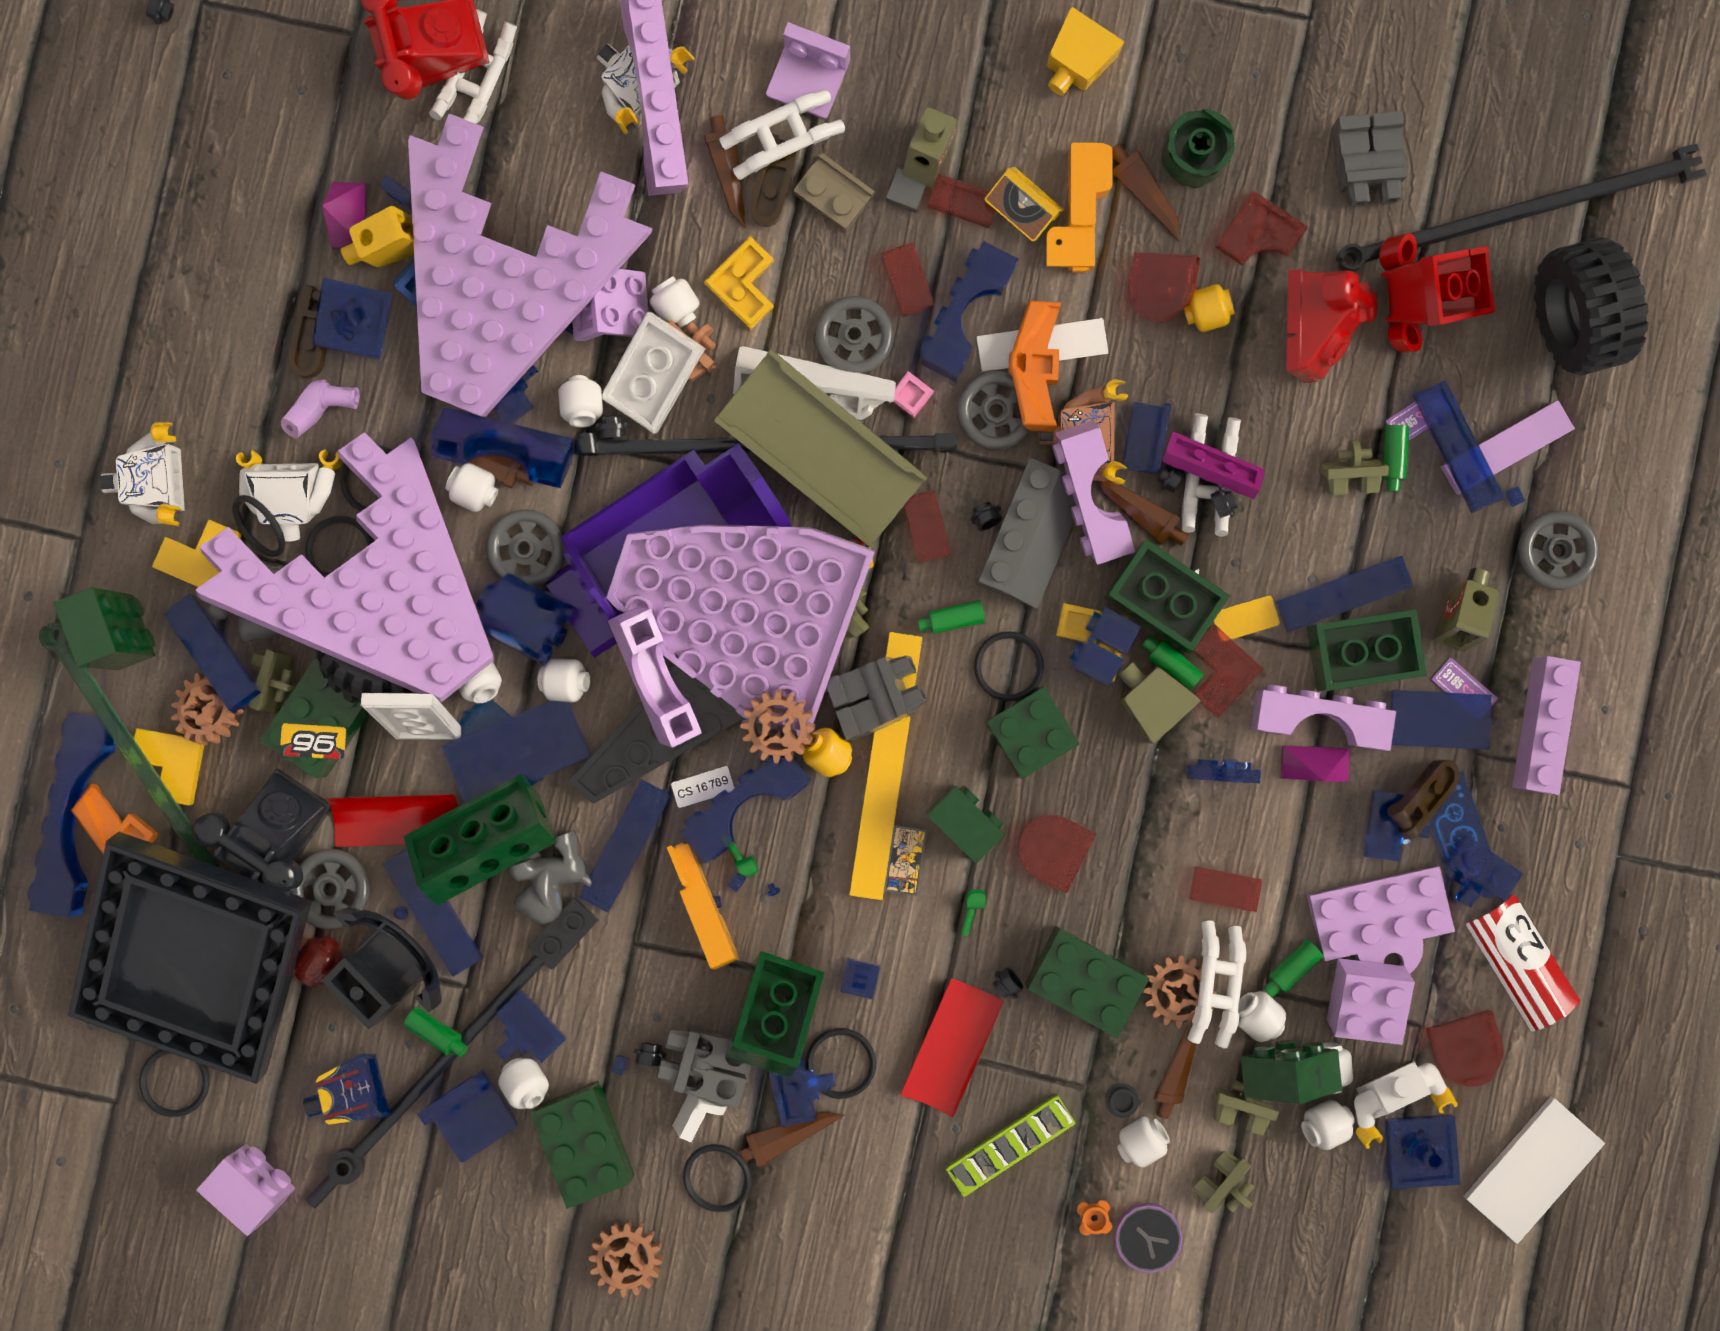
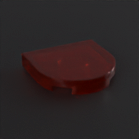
M1134 252L1128 285V297L1135 311L1150 321L1165 322L1173 319L1185 307H1188L1195 292L1200 258L1197 255Z
M1041 816L1028 823L1019 837L1018 852L1021 863L1035 878L1068 893L1096 833L1062 816Z
M1487 1010L1425 1028L1435 1062L1445 1077L1467 1087L1481 1086L1494 1078V1074L1504 1059V1047L1493 1011Z

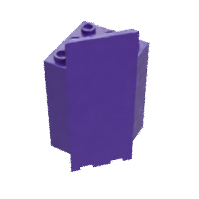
M739 443L706 465H704L693 449L562 535L561 539L566 547L562 554L569 564L560 569L545 584L595 658L617 644L608 620L623 614V612L616 609L606 597L629 533L704 524L792 526L764 478Z

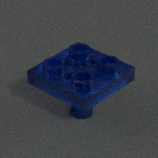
M322 279L311 345L376 360L381 359L391 293L333 279ZM350 299H356L352 301L354 305L349 304ZM331 311H335V312L332 314V316L334 317V320H332L331 317H330V312H331ZM366 323L368 326L372 324L370 328L365 327ZM344 335H346L347 338H351L353 335L352 340H346L344 338Z
M1446 1114L1385 1119L1390 1187L1393 1189L1461 1185L1455 1116ZM1419 1130H1423V1131H1424V1133H1423V1132H1420V1133H1419V1136L1422 1137V1138H1417V1136H1416L1417 1131H1419ZM1403 1148H1408L1409 1152H1407L1406 1150H1404L1403 1154H1404L1405 1156H1402V1155H1401V1150H1402Z

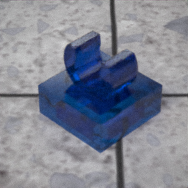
M848 958L840 992L873 1000L880 965Z

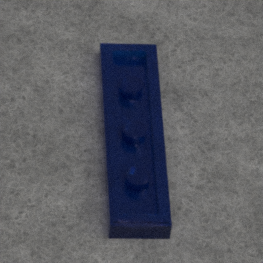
M1445 380L1415 393L1413 398L1471 514L1502 501L1505 496L1447 381Z
M1403 556L1275 602L1287 632L1414 586Z
M189 593L164 613V616L230 712L235 714L261 693L195 596Z
M644 779L641 780L590 875L592 885L590 887L585 885L579 898L607 913L610 912L672 794Z
M407 849L383 863V866L453 977L484 958L449 901L447 900L436 906L417 887Z

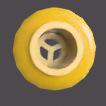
M1219 284L1192 291L1189 295L1190 304L1184 305L1188 324L1195 323L1197 329L1201 332L1228 325L1231 319L1230 316L1235 314L1229 289L1223 290Z
M821 728L809 734L812 737L810 745L803 744L805 748L802 754L804 762L824 777H833L845 772L852 760L850 743L831 728Z

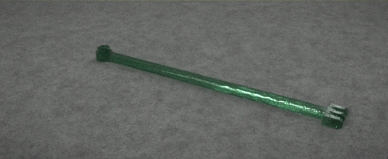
M61 623L47 624L48 626L42 627L38 635L39 642L46 649L53 650L192 858L220 868L208 848L198 844L194 839L192 824L88 669L76 666ZM55 629L62 633L60 642L55 641L53 638Z

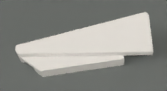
M745 346L739 348L735 366L733 394H736L768 352ZM779 355L856 419L863 420L870 416L873 409L885 401H889V403L894 401L896 386L894 381L861 373L846 372L831 366Z

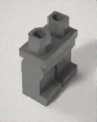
M1403 111L1374 113L1370 118L1369 114L1341 116L1332 126L1331 133L1337 174L1340 181L1338 183L1339 193L1346 192L1350 208L1367 205L1370 202L1369 190L1379 189L1380 204L1383 205L1395 204L1401 199L1402 182L1407 178L1401 130L1404 124Z
M885 656L845 674L830 677L827 689L834 708L841 709L836 711L846 740H859L904 718L915 715L914 709L928 702L921 685L908 689L904 685L903 678L916 673L914 662L910 656L897 658Z
M689 1025L688 1030L682 1028L669 1029L665 1048L681 1051L679 1062L661 1058L657 1079L673 1084V1091L687 1093L739 1108L746 1083L745 1075H748L750 1065L725 1057L731 1035Z

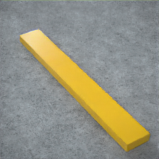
M890 632L886 657L910 656L912 658L916 673L903 678L906 689L911 688L916 683L923 637ZM910 717L874 732L849 894L851 896L883 900Z

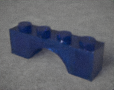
M983 241L979 250L973 247L965 262V266L969 269L964 279L958 276L949 295L954 297L949 308L942 306L935 319L934 324L939 326L933 337L927 335L919 350V353L923 355L921 365L957 382L973 349V346L968 342L963 333L961 316L966 307L980 297L989 295L1002 296L1017 267L1018 258Z
M444 407L431 431V457L464 465L479 456L501 455L520 463L527 472L528 481L561 489L572 465L573 438Z
M768 754L767 758L763 761L765 765L756 772L753 769L748 770L737 779L739 785L730 793L727 790H723L710 801L713 806L702 814L699 810L685 820L684 823L687 827L681 833L705 864L713 862L736 843L733 835V821L743 803L752 797L765 794L777 796L788 802L813 782L794 756L792 761L788 762L785 756L782 755L777 764L774 763L773 755Z

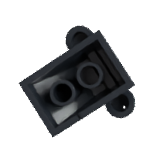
M275 769L263 788L231 827L223 814L218 812L205 813L195 820L193 836L197 843L204 847L218 845L213 853L214 858L225 862L247 878L286 892L296 890L303 880V871L296 861L312 839V834L316 833L330 812L331 806L328 801L280 769Z

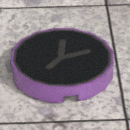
M1141 1203L1133 1205L1121 1215L1116 1224L1115 1243L1117 1251L1125 1263L1137 1271L1147 1273L1162 1271L1174 1263L1181 1251L1183 1237L1180 1225L1172 1213L1159 1204L1142 1205Z

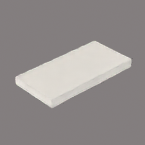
M362 693L361 706L395 739H461L462 727L433 694Z
M1550 1096L1463 1197L1511 1240L1518 1244L1605 1143L1561 1103Z

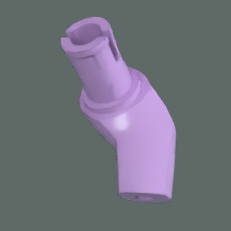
M324 379L311 382L281 420L282 429L289 436L297 439L317 423L328 406L357 409L360 398L359 389L357 387L331 386Z

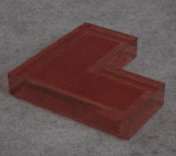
M1213 624L1206 631L1193 652L1211 667L1214 672L1197 689L1194 695L1201 700L1200 703L1216 718H1219L1262 672L1263 668L1218 626Z

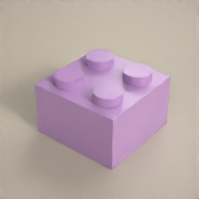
M1338 958L1326 1019L1334 1036L1403 1045L1415 984L1405 966Z
M245 1144L223 1159L196 1190L246 1236L268 1220L296 1189L291 1184L290 1177L284 1171L274 1169L265 1161L266 1156L261 1150L253 1146L250 1147L248 1144Z

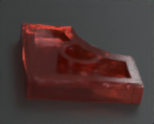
M1253 190L1215 248L1240 265H1243L1250 257L1262 252H1277L1288 257L1308 226Z

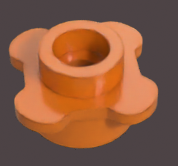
M1099 1200L1094 1204L1079 1203L1077 1206V1213L1081 1218L1079 1231L1083 1235L1107 1234L1111 1231L1112 1223L1109 1221L1108 1216L1110 1206L1107 1201ZM1092 1215H1097V1220L1093 1221L1091 1219Z

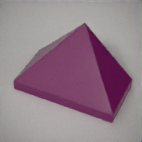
M332 182L322 205L331 248L341 249L342 246L352 243L349 232L350 227L366 219V183Z
M1282 746L1281 779L1348 782L1350 749Z

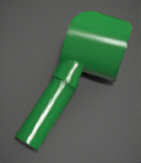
M729 835L722 839L732 854L740 874L748 877L759 872L753 855L743 859Z
M970 890L967 893L966 914L960 931L961 935L968 936L974 916V909H985L986 896L984 890Z

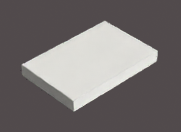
M647 312L602 393V399L653 434L658 433L705 348L652 312Z

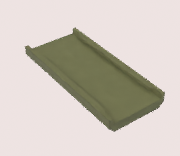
M772 349L768 351L736 394L714 419L717 424L870 548L916 490L928 478Z

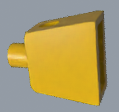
M1072 7L1048 58L1047 67L1055 72L1048 83V87L1060 96H1064L1071 84L1085 91L1119 56L1124 41Z
M394 206L387 207L350 227L349 232L353 242L341 247L342 256L348 265L364 261L375 267H383L413 256L412 216Z

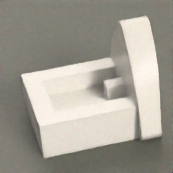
M688 1094L672 1126L679 1138L692 1142L706 1113L723 1115L727 1105Z

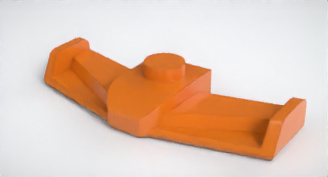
M1028 301L1013 350L1009 353L1008 372L1013 377L1023 425L1030 431L1054 432L1057 427L1047 385H1057L1059 349L1047 348L1061 306L1060 302Z
M90 784L71 809L74 816L102 854L104 853L106 841L119 831L153 843L159 836L155 829L136 814H128L124 821H122L101 793L97 784Z

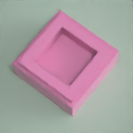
M908 371L895 387V397L892 403L914 419L934 394V390Z

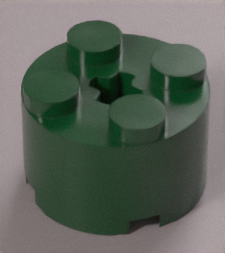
M1211 109L1189 111L1181 115L1173 124L1163 144L1161 161L1167 172L1176 181L1194 188L1203 187L1214 181L1222 173L1235 150L1231 124L1223 115ZM1197 145H1199V146H1201L1203 149H1201L1200 151H1198V150L1195 149V147H1196Z

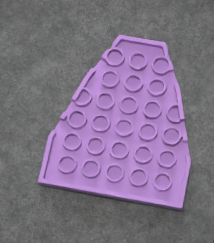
M704 524L629 533L606 598L616 609L621 610L623 613L636 607L651 609L664 640L662 643L663 656L693 679L695 677L711 689L710 692L716 697H721L732 705L743 718L749 719L743 712L746 707L753 708L751 700L754 697L763 701L762 694L765 690H768L771 696H775L777 689L781 688L784 697H788L793 691L795 692V702L798 703L802 699L806 700L803 710L813 711V716L807 722L814 723L875 550L812 527ZM772 705L775 709L787 708L781 705ZM757 716L756 722L762 724ZM787 718L783 722L773 723L771 727L776 730L778 728L783 729ZM796 718L793 722V728L799 736L800 723L798 718Z

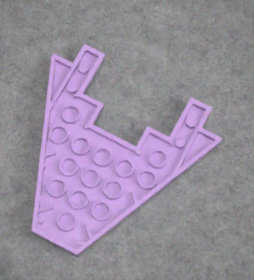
M448 114L438 146L411 135L408 139L421 392L476 415L486 417L651 234L652 228L624 218L635 185L600 172L578 237L547 225L537 256L535 257L481 236L492 203L466 194L462 190L484 127Z
M364 432L338 450L339 458L379 498L356 515L357 522L375 541L325 578L302 554L273 574L229 527L200 546L201 553L220 572L196 589V594L201 600L415 693L433 694L440 703L493 662V653L415 441L412 438L386 454Z

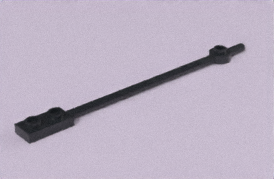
M576 897L562 910L559 917L552 921L528 946L535 955L461 1033L462 1043L468 1046L544 964L553 970L599 921ZM442 1053L388 1111L389 1113H386L353 1149L343 1148L336 1152L328 1162L327 1170L329 1175L306 1199L307 1203L316 1208L338 1184L346 1185L354 1182L364 1170L363 1157L458 1056L454 1053L449 1056ZM340 1163H346L348 1165V1173H344L340 1170Z

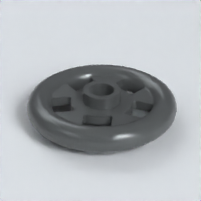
M858 296L845 297L830 304L820 315L815 329V342L822 359L829 366L846 372L865 374L876 369L888 357L894 341L892 322L885 310L874 301ZM847 310H861V319H846ZM876 320L881 333L871 336L867 323ZM832 322L841 324L837 338L828 335ZM853 329L861 333L860 338L857 340H852L848 336V333ZM868 344H871L875 352L864 360L859 351L864 350ZM839 345L851 352L847 360L840 358L834 353Z
M1000 371L983 373L972 379L962 390L957 404L958 422L964 434L976 445L990 450H1003L1017 445L1029 434L1030 430L1023 425L1022 418H1012V404H1018L1013 377L1009 373ZM997 385L1011 388L1008 398L1001 394H995ZM981 390L988 397L983 400L981 406H978L972 400L976 393ZM999 406L1002 409V415L999 417L992 416L990 408ZM977 415H980L983 422L987 424L981 431L972 422V419ZM1008 424L1011 433L997 437L994 428Z
M525 509L508 513L495 523L488 535L486 543L488 563L494 574L510 586L534 588L543 585L556 575L563 563L564 555L562 551L565 550V545L561 539L562 532L550 517L541 512ZM516 524H520L523 532L511 539L507 530ZM537 525L548 534L542 541L531 533ZM522 543H529V553L522 555L519 551L520 545ZM509 546L510 560H501L499 547ZM542 549L552 552L546 566L537 562L541 557ZM517 564L530 565V575L516 574Z
M1565 511L1544 513L1527 525L1520 538L1519 559L1525 573L1535 583L1548 589L1566 590L1578 586L1591 575L1598 561L1599 546L1593 529L1585 520L1573 513ZM1553 525H1566V535L1553 534ZM1537 535L1545 538L1541 551L1533 548ZM1581 537L1585 552L1577 554L1573 539ZM1555 545L1561 548V555L1559 557L1553 553ZM1542 559L1548 565L1553 566L1548 574L1538 567V563ZM1573 561L1577 570L1566 576L1562 567Z
M324 849L308 855L298 864L303 871V880L301 885L290 893L305 898L303 887L313 886L315 900L311 903L307 923L322 929H336L344 926L334 915H321L322 904L326 906L334 905L335 911L346 907L364 910L370 893L368 875L362 864L352 855L341 850ZM323 863L327 873L315 878L311 870ZM341 865L346 867L352 874L347 881L336 873ZM329 882L333 883L336 887L333 895L326 891V886ZM347 889L356 892L351 905L342 901L347 894Z

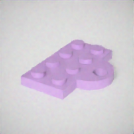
M1435 865L1307 895L1319 950L1324 955L1323 961L1355 955L1357 961L1384 964V959L1388 954L1396 953L1400 958L1399 966H1405L1410 974L1421 961L1423 939L1455 932L1440 866Z

